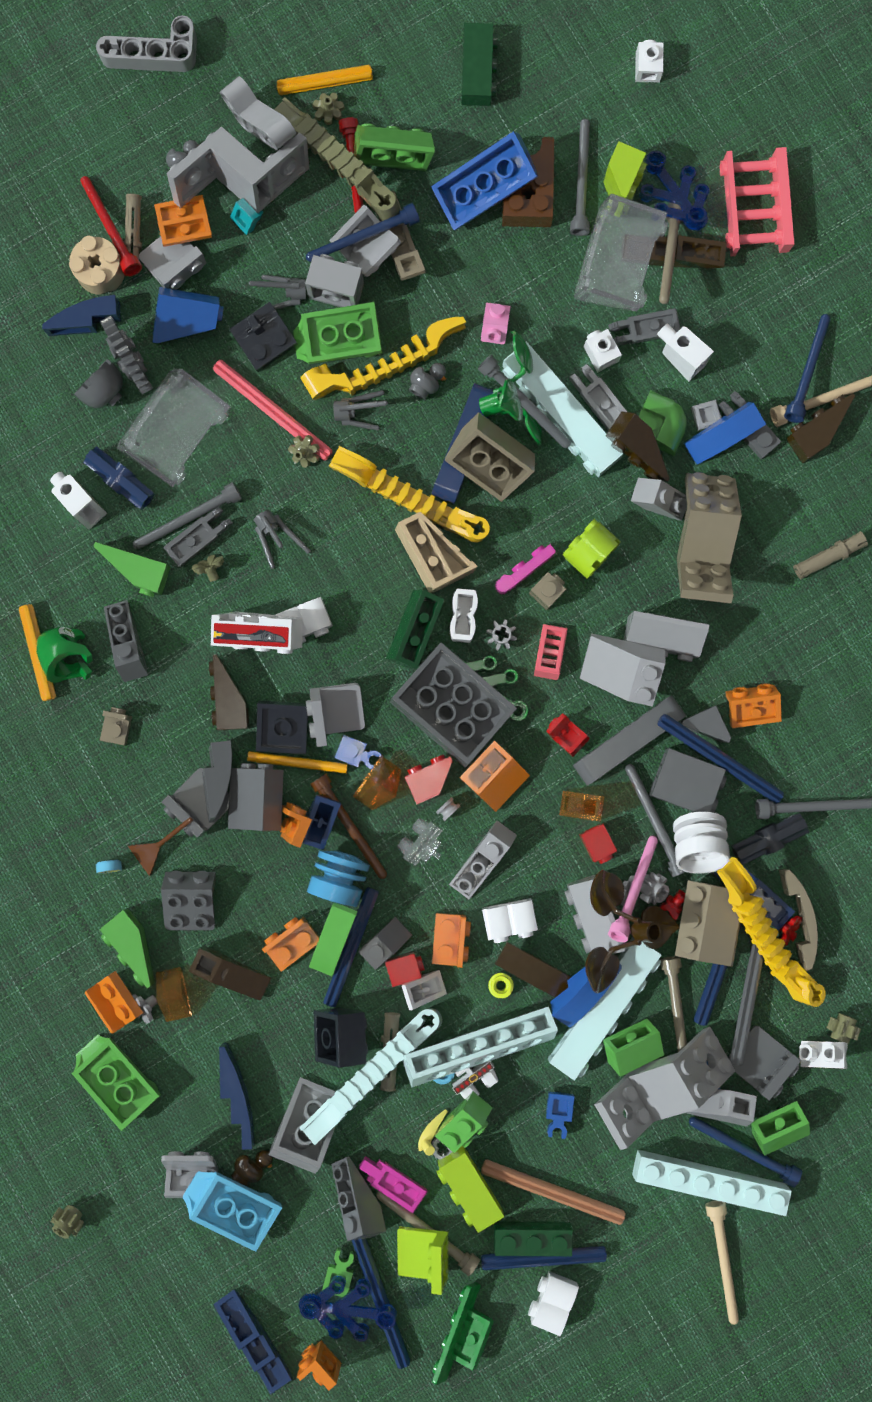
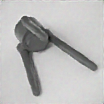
M262 275L261 278L263 280L274 282L249 281L250 286L286 288V297H291V300L273 305L275 310L291 305H300V299H306L305 279Z
M381 390L352 398H341V401H334L335 421H342V426L351 425L379 430L380 427L378 425L351 420V418H355V409L388 405L387 401L354 404L355 402L382 396L385 392Z
M266 510L254 518V522L257 525L255 530L259 535L271 569H274L275 565L265 535H271L278 547L282 548L283 544L276 534V531L279 529L278 526L307 554L311 552L282 522L278 514L274 516L271 510Z

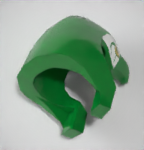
M57 627L45 631L38 637L36 652L48 681L58 683L76 677H82L84 680L91 677L92 671L85 663L66 664L62 661L68 655L78 654L82 656L87 664L93 661L92 654L87 647L76 643L79 639L85 638L82 631Z

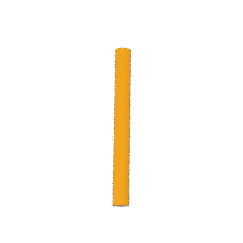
M251 751L248 752L247 761L338 773H347L348 767L346 763Z

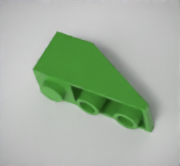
M128 908L124 909L99 929L103 933L101 938L109 947L113 946L119 953L117 955L119 961L126 967L129 965L134 971L133 977L137 983L149 988L155 981L144 927Z

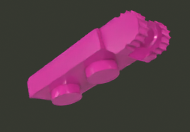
M551 544L546 548L541 545L531 553L533 558L527 563L521 561L512 569L514 572L512 575H503L500 580L498 579L495 584V590L499 594L505 595V593L511 591L555 555V549Z

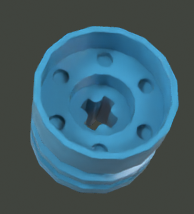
M319 850L318 857L328 862L327 864L315 862V867L324 871V875L311 876L307 892L332 902L358 907L362 890L352 884L353 881H366V877L356 873V871H369L370 865L361 861L358 857L335 850Z

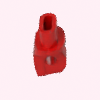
M679 890L674 896L669 895L666 898V902L662 903L659 908L669 911V915L676 920L682 911V903L685 900L686 893Z

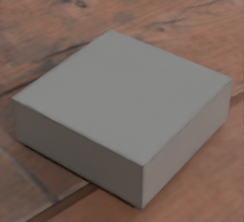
M716 400L691 407L697 431H702L721 419Z

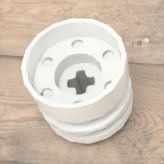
M694 812L680 816L674 821V841L677 844L675 857L676 865L679 869L689 873H710L722 869L730 861L729 845L726 841L728 837L726 831L727 823L723 816L712 812Z

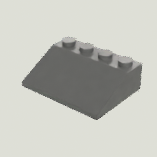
M442 643L435 648L390 701L393 706L463 767H466L517 709Z

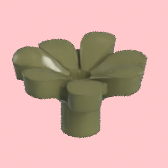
M322 93L319 100H314L312 106L313 109L317 110L314 115L315 119L320 121L324 117V123L327 125L332 124L333 117L336 120H340L342 118L340 111L345 109L343 102L338 101L336 93H331L330 96Z
M306 435L304 439L301 436H296L294 444H291L288 448V451L293 454V462L299 463L301 461V466L304 468L309 467L310 462L316 463L319 461V456L314 453L318 452L320 448L318 444L311 445L313 441L312 436Z
M210 555L207 561L202 560L194 564L192 570L197 574H207L210 582L216 581L219 578L216 569L224 562L223 556L216 558L215 555Z

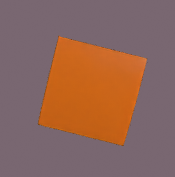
M203 195L194 196L182 208L178 207L174 201L154 204L163 247L212 237Z

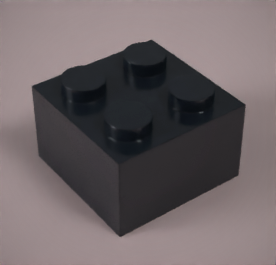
M343 1007L313 1010L315 1061L338 1068L366 1064L368 1047L365 1037V1030L367 1028L365 1012Z

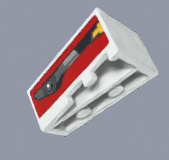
M247 612L212 615L211 646H228L234 649L255 648V651L277 649V653L291 654L293 649L302 648L303 618Z

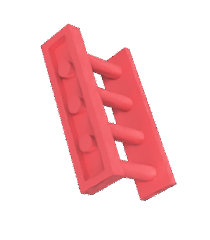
M786 147L776 148L769 160L733 162L732 151H727L723 161H720V176H724L728 220V233H726L725 242H727L726 248H730V256H736L740 245L774 242L779 247V253H788L794 245ZM769 170V173L773 174L771 184L735 186L734 173ZM771 194V197L775 198L773 208L737 211L736 197ZM773 218V221L777 222V230L775 232L739 235L738 221Z

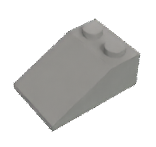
M591 633L580 679L626 701L653 707L665 666V649Z
M300 1077L269 1155L316 1174L321 1167L335 1127L316 1145L301 1131L300 1127L329 1098L333 1097L336 1091Z

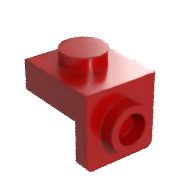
M564 713L554 718L546 731L572 757L590 740L588 735L572 723Z

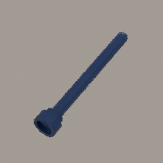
M413 203L403 206V210L399 211L398 215L312 250L306 254V260L311 262L313 255L319 257L322 254L330 255L401 224L412 226L419 223V216Z
M823 314L820 318L795 399L786 408L784 417L790 422L801 423L804 421L806 415L804 401L830 322L828 314Z
M697 1117L689 1119L690 1126L779 1174L780 1178L783 1179V1183L795 1188L800 1181L802 1169L795 1165L789 1166L786 1164L784 1166Z

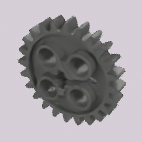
M111 316L100 321L108 336L106 341L115 359L120 357L121 359L117 364L122 372L126 374L128 379L136 383L142 394L153 389L145 374L148 370L143 363L144 360L140 352L133 353L132 351L137 347L131 337H128L123 329L120 330Z

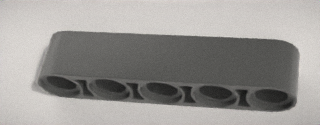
M671 695L572 766L588 786L666 730L657 724L663 714L670 716L677 722L683 719L686 714Z

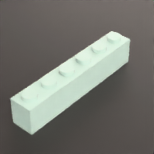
M526 341L533 359V372L528 374L526 371L525 375L515 381L520 386L519 390L528 399H531L536 407L570 440L571 444L568 449L573 455H579L583 459L585 469L591 475L595 473L597 477H600L621 459L623 453L618 452L611 446L612 442L606 437L603 429ZM514 352L503 361L504 369L502 371L510 379L517 375L521 369Z
M643 942L640 946L625 948L626 951L621 952L618 958L622 969L614 982L596 1005L571 1028L569 1027L548 1057L550 1064L574 1081L577 1076L582 1077L589 1067L587 1062L591 1056L598 1055L604 1045L602 1040L607 1034L610 1036L618 1025L616 1020L620 1014L625 1015L632 1005L630 1000L634 994H639L644 989L647 983L645 978L650 972L654 973L661 963V960H659L661 954L654 949L646 947Z
M637 1150L632 1173L636 1182L778 1215H787L791 1190L785 1183Z

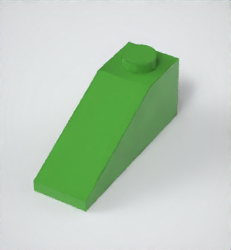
M94 543V548L134 586L139 588L140 594L154 597V594L162 595L170 566L104 544Z

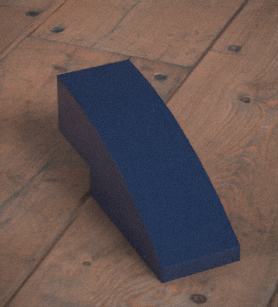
M116 295L82 301L51 317L42 324V329L48 336L97 333V323H101L100 321L111 316L115 322L121 321L120 301Z

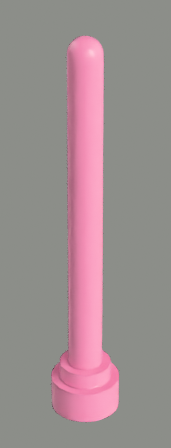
M655 836L648 838L622 912L629 915L633 912L658 843V839ZM621 916L615 920L610 926L609 937L617 942H627L630 935L629 920Z

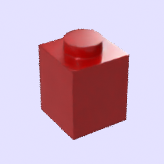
M600 823L579 834L593 862L599 861L602 864L614 858L612 853L617 850L604 824Z
M415 951L385 961L392 987L422 978L421 971L425 970L421 956L416 957Z

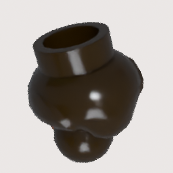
M259 1151L256 1155V1161L247 1155L239 1156L234 1163L235 1171L231 1175L232 1178L247 1187L250 1183L260 1181L263 1177V1168L272 1167L273 1156L269 1155L270 1151Z

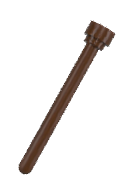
M327 773L310 784L315 793L318 791L320 795L323 794L324 797L339 802L331 790L332 785L330 783L332 781ZM340 805L337 817L380 879H385L387 877L386 870L343 806Z

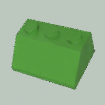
M363 124L357 126L354 136V155L359 161H363L364 165L426 171L435 149L431 133L424 132L422 129L408 131L400 130L396 126L380 128L373 124Z

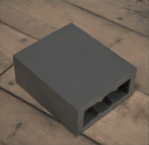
M670 748L665 749L649 796L691 812L714 813L718 804V799H715L717 792L724 788L727 776L724 775L726 769Z
M241 764V769L231 768L228 829L281 831L283 770H273V764H258V769H256V764Z

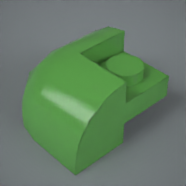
M650 390L639 417L652 428L659 449L675 456L686 431V414L683 408L674 400Z

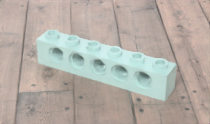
M549 1007L406 1054L404 1055L403 1064L411 1087H415L555 1038L558 1029Z

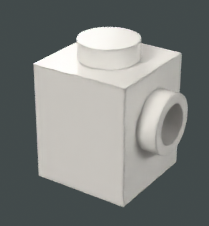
M654 40L639 42L636 51L635 82H660L663 73V43H657Z
M608 329L603 332L596 330L587 336L584 349L597 373L619 362L622 354Z

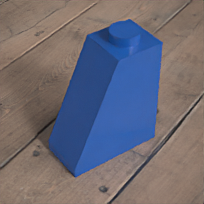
M159 287L153 343H161L216 329L217 321H222L223 306H219V297Z

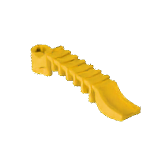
M452 317L431 324L426 332L428 347L425 348L416 334L411 337V340L417 352L412 353L408 344L401 347L405 355L404 358L400 359L397 352H394L390 355L393 363L388 365L385 358L378 360L377 363L380 366L378 370H375L372 363L365 366L368 372L365 376H363L358 368L352 372L354 377L349 379L345 372L342 374H332L327 364H323L305 372L301 376V380L313 400L320 399L334 390L349 392L353 396L360 389L365 390L373 383L378 384L384 378L389 379L397 372L402 373L410 366L414 367L423 360L424 362L427 361L429 357L437 354L441 342L446 337L466 329V321L464 317Z
M339 446L329 464L330 468L353 479L361 486L371 489L373 493L377 492L384 496L385 499L396 502L398 506L401 505L407 508L410 512H421L433 524H438L444 527V530L456 533L471 542H480L489 533L490 526L486 519L457 507L452 509L446 506L447 503L445 501L440 503L434 499L435 496L431 495L429 497L422 493L423 490H415L410 487V483L404 484L398 481L399 477L397 476L392 478L386 474L387 470L384 468L381 471L377 470V466L374 463ZM478 524L481 526V532H479L478 535H475L473 533L474 528L472 527H475Z
M731 857L730 861L722 869H719L717 873L728 890V902L733 906V912L737 913L739 922L743 923L746 928L745 932L751 936L752 943L759 949V955L764 957V963L770 967L772 976H775L787 987L792 998L795 1001L813 1007L820 1006L824 1002L826 995L824 987L818 984L800 966L799 962L790 960L791 951L783 949L785 945L784 940L776 938L778 930L771 928L772 920L765 917L767 910L762 907L764 903L763 898L750 895L757 889L754 880L736 858Z

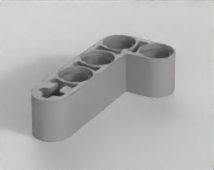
M182 15L172 21L170 39L103 36L97 41L96 50L103 65L111 69L188 72L195 66L197 36L191 19ZM182 30H189L186 34H179ZM139 51L137 55L129 56L131 52ZM157 52L163 53L160 57H153ZM182 53L188 54L185 58H178Z
M240 76L220 91L221 97L239 124L273 149L278 150L296 135L294 127L287 118L257 100L248 84Z

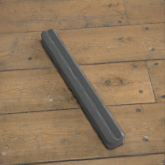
M753 943L730 1057L731 1063L738 1066L744 1064L764 958L762 955H759V949Z

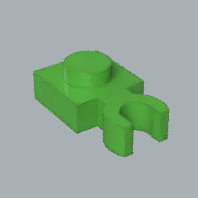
M338 1247L334 1256L336 1265L329 1264L322 1292L347 1298L353 1270L347 1267L354 1260V1251L350 1252L348 1259H342L340 1257L341 1248Z

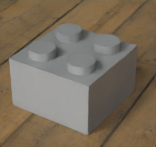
M322 254L320 257L313 255L305 282L309 299L337 307L358 305L364 286L362 268L351 261H345L344 263L335 261L329 255Z

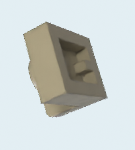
M111 707L110 712L103 711L102 715L105 718L100 741L126 746L132 716L125 715L126 710Z

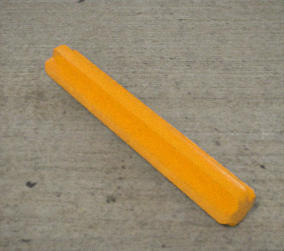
M363 65L277 80L276 84L279 95L368 81L372 80L373 74L370 65Z
M32 604L19 607V613L42 701H49L56 698L53 683L47 680L37 656L36 642L41 634L34 606Z

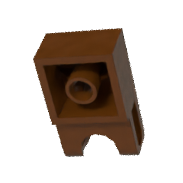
M543 137L540 150L536 154L530 155L538 177L503 200L502 226L551 227L553 220L554 137ZM525 196H530L531 199H525Z

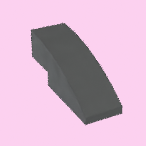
M231 740L212 742L209 746L211 768H204L202 772L208 823L214 822L228 789L232 763Z

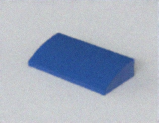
M513 131L431 187L453 230L456 231L536 179L538 175L520 134Z

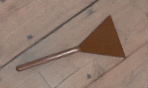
M192 817L185 820L159 842L128 846L149 876L152 874L161 846L193 821Z

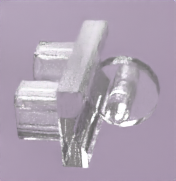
M419 818L412 827L420 835L413 843L405 837L397 845L404 854L403 858L416 866L420 859L427 863L432 855L437 859L441 857V854L436 850L441 845L437 837L443 830L432 822L428 823Z

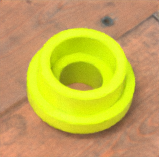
M505 973L494 974L488 984L491 994L496 998L508 997L514 988L513 980ZM498 981L506 983L504 989L499 990L496 987Z

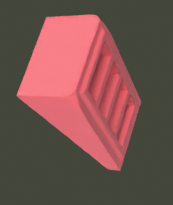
M543 624L534 676L558 680L568 628ZM546 634L559 636L561 640L546 638ZM544 645L559 647V650L545 648ZM543 654L557 657V660L542 658ZM541 664H542V665H547V666H552V667H555V668L544 667V666H541Z

